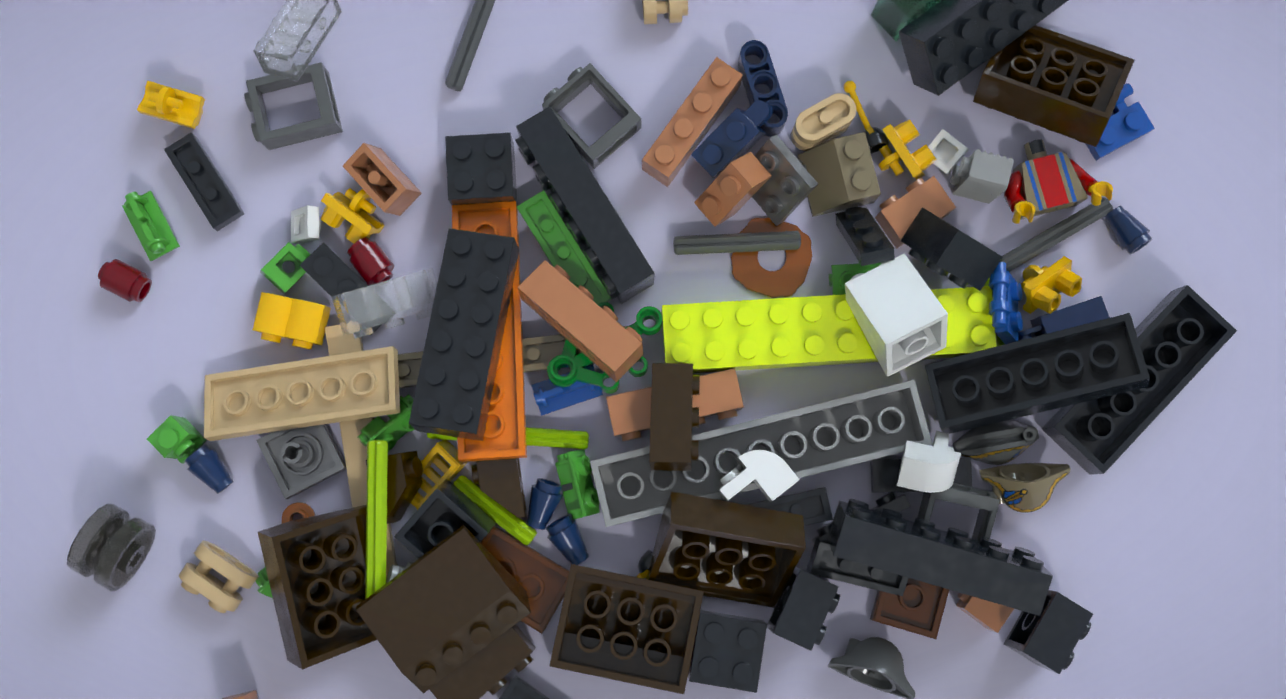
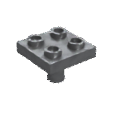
M778 135L769 138L754 155L772 176L752 198L777 226L786 220L814 190L818 183L807 171L806 165L801 164L803 161L797 159Z
M326 424L271 432L256 440L285 499H290L346 469V464Z

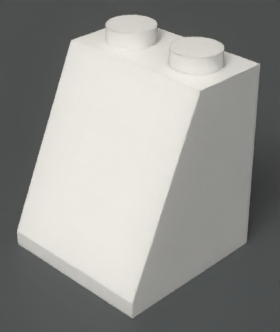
M905 253L896 257L895 260L882 262L878 267L866 273L856 274L845 283L846 301L887 377L946 348L948 313Z

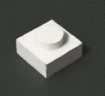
M944 129L940 131L928 146L937 159L933 164L947 175L950 174L955 165L959 163L969 150Z
M307 205L291 211V243L305 244L319 239L321 231L319 207Z

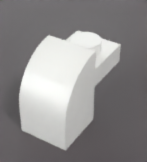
M936 431L932 446L907 440L897 486L921 492L935 493L945 491L953 485L961 453L954 452V448L948 446L949 433Z
M753 450L736 458L744 469L739 472L735 467L722 477L720 481L723 486L718 491L725 500H729L754 481L769 501H774L800 479L777 454L766 450Z

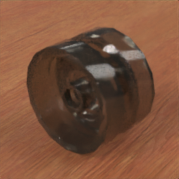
M106 504L89 517L79 530L67 556V566L70 570L83 577L94 575L96 584L109 591H117L135 575L143 564L154 542L156 529L154 525L141 518L130 519L128 511L115 504Z

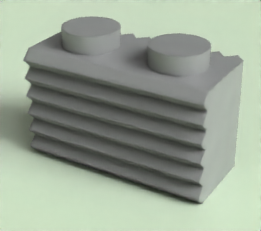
M980 149L974 151L969 158L963 157L960 166L955 165L952 171L950 184L954 185L953 195L990 204L1007 189L1014 160L1012 157L1007 159L1005 155L1003 157H1000L999 154L994 156L992 152L987 154L986 150L981 153Z

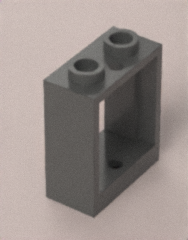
M322 62L246 81L248 92L244 93L245 102L249 111H253L255 122L251 123L252 132L257 142L260 141L268 150L343 132L330 75ZM313 82L321 118L270 131L262 94Z
M589 63L584 68L579 67L569 75L568 82L560 89L557 87L552 89L544 97L542 108L544 110L549 106L551 107L578 152L595 169L641 129V118L593 65ZM591 84L622 119L588 147L558 112Z
M953 483L945 491L923 493L917 518L930 521L935 499L978 508L979 513L972 539L981 541L982 537L990 538L1000 499L993 491Z

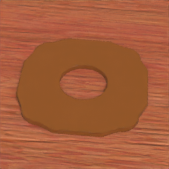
M769 217L750 220L740 233L799 231L801 246L797 250H784L786 261L784 266L777 271H767L760 266L758 262L759 251L733 252L731 256L733 277L746 289L771 298L792 296L804 283L813 257L810 237L803 233L798 226L787 222H782L776 226Z

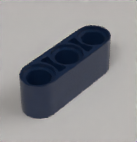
M751 40L746 42L741 48L738 69L743 74L742 82L750 106L759 100L767 102L772 106L773 114L779 117L780 122L776 124L766 122L761 127L766 132L764 136L773 137L780 134L788 117V110L768 48L761 41ZM756 55L760 58L761 62L751 64L745 57ZM758 84L767 85L770 92L761 94L756 91L755 86Z

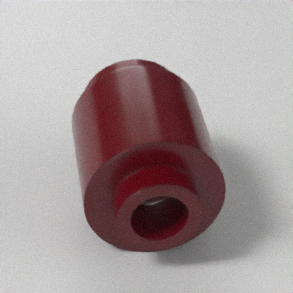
M365 237L355 242L348 249L347 254L350 256V263L369 286L374 284L382 286L393 277L392 270L394 269V264L375 241L371 242L368 237Z
M118 259L104 263L98 273L101 288L129 302L133 300L136 302L143 301L152 285V280L147 278L146 273Z

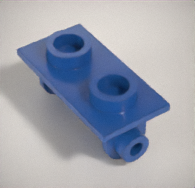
M593 364L584 367V369L595 371ZM570 372L562 374L560 376H567ZM550 379L531 385L541 416L603 395L600 386L576 381L569 387L556 386Z

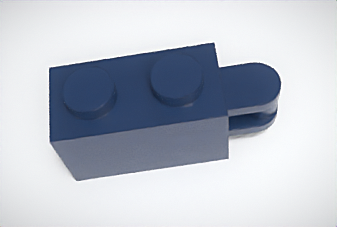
M759 100L755 101L746 111L736 108L691 155L712 178H717L732 161L743 156L766 134L761 127L772 117V106L767 102Z
M1102 296L1030 320L1032 328L1018 332V340L1032 338V333H1035V336H1040L1110 317Z

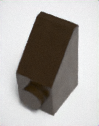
M417 450L388 455L387 524L398 522L402 519L423 483L421 476L423 467L418 458Z
M519 458L476 461L477 464L472 465L474 484H480L482 492L516 517H528Z

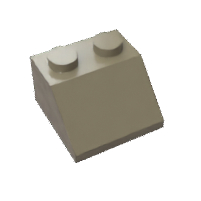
M865 132L832 139L797 156L798 159L803 161L801 164L806 165L807 171L818 183L807 196L812 217L851 207L872 204L881 195Z

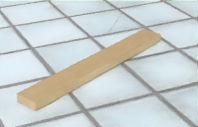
M357 321L325 327L329 356L364 351L360 324ZM374 417L339 422L352 508L367 504V446L365 447L357 436L361 434L360 430L370 423ZM391 523L387 524L386 578L392 565L397 566Z

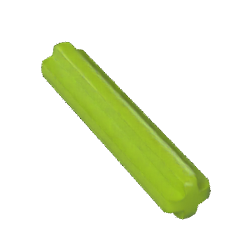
M460 475L453 483L496 521L499 526L524 545H529L535 538L537 531L533 527L527 525L521 518L516 517L482 492L480 487L466 476Z

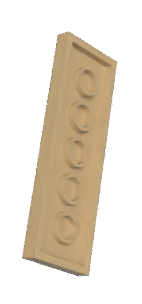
M394 346L205 375L204 438L209 441L400 413L398 350Z

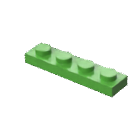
M541 191L516 206L552 266L559 265L570 276L569 281L577 288L580 285L585 287L593 295V301L597 305L601 302L611 301L610 295L545 191Z

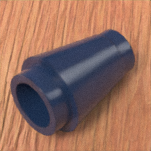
M1118 206L1105 216L1121 249H1126L1130 255L1146 246L1152 240L1148 234L1150 230L1122 206Z
M207 444L196 450L185 460L189 466L187 470L217 494L234 482L230 478L215 448L211 450Z
M537 478L536 484L531 487L527 525L545 530L546 525L563 497L561 493L562 485L551 480Z
M569 515L560 517L546 527L549 533L547 538L571 564L578 565L589 557L576 520H571Z

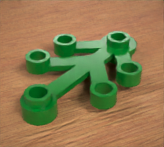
M601 302L598 304L601 308L607 306L614 312V308L610 303ZM644 307L638 311L636 322L628 327L633 328L639 335H654L662 328V314L655 307ZM651 319L655 322V325L651 328L645 327L644 321ZM567 339L565 340L562 354L555 356L548 364V377L554 385L559 387H569L576 381L600 386L603 392L611 394L616 392L620 385L618 380L612 387H606L603 382L610 377L605 372L602 374L584 369V367L593 362L583 353L575 356L577 348ZM643 356L637 361L644 364L642 370L636 371L632 367L629 369V373L634 377H642L648 371V362ZM563 367L570 369V373L567 376H560L558 371Z

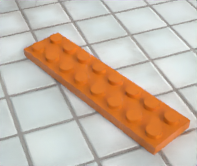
M517 202L452 205V229L513 237L519 248ZM519 255L483 441L457 437L458 460L460 462L527 458L521 297L517 288L521 284Z

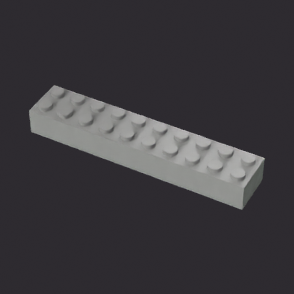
M915 380L692 435V440H699L698 461L692 460V471L651 470L649 463L650 446L590 461L605 526L609 527L663 513L671 491L711 499L723 498L718 491L723 486L720 479L735 467L741 472L744 468L736 458L749 451L766 450L777 454L789 465L798 478L904 452L907 440L925 445L933 444ZM752 481L737 494L759 488Z

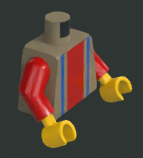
M1038 139L1024 145L1028 161L1020 163L1013 169L1008 187L1004 192V198L1013 212L1012 222L1018 224L1022 219L1027 218L1029 223H1032L1034 216L1077 206L1088 199L1087 195L1091 196L1092 205L1099 206L1101 205V196H1105L1109 201L1112 200L1113 187L1108 182H1098L1074 160L1069 159L1065 152L1047 156L1043 139Z

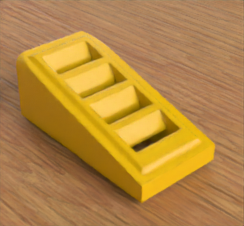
M448 440L437 442L421 461L423 467L422 474L424 473L435 485L432 487L422 477L423 483L420 488L427 495L423 497L417 492L411 502L417 510L446 479L451 482L468 463L458 460V450ZM432 463H434L444 473L443 476L438 474L431 467Z

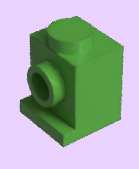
M288 242L261 269L260 273L285 295L306 273L299 265L311 254L300 244L294 247ZM284 262H292L295 270L292 273H286L282 269Z
M170 415L147 438L164 458L177 459L181 464H184L185 460L207 441L186 418Z

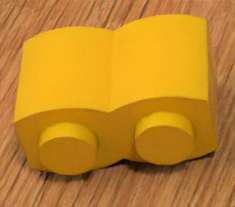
M261 292L252 330L262 333V340L280 343L281 338L293 340L292 346L312 350L313 344L321 346L323 344L325 327H327L331 308L314 302Z

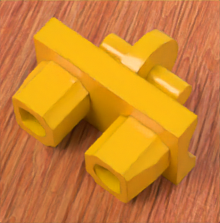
M147 80L145 94L138 105L137 111L148 116L195 129L199 125L203 114L202 108L205 99L202 96Z
M909 119L895 127L889 124L882 130L896 152L892 153L888 145L879 149L884 157V160L878 164L880 170L885 171L891 168L895 176H899L904 172L899 164L903 160L916 180L925 176L923 171L937 159L927 144L912 154L907 148L906 144L920 136L912 121Z
M349 188L345 195L341 192H337L334 195L325 193L321 200L326 205L321 220L333 228H339L344 219L349 221L352 225L345 234V237L353 244L362 238H370L372 234L380 233L385 226L371 215L376 210V206L369 202L371 197L363 189L357 193Z
M1063 256L1049 268L1047 266L1040 268L1036 265H1029L1023 270L1024 281L1021 283L1027 299L1023 305L1024 311L1031 314L1039 308L1051 314L1061 303L1060 291L1071 297L1080 292L1082 278L1071 271L1072 260Z

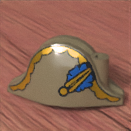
M1021 463L979 470V474L982 480L992 485V491L1000 499L999 504L1005 503L1014 511L1029 513L1037 511L1047 504L1054 488L1070 473L1071 468L1068 464Z

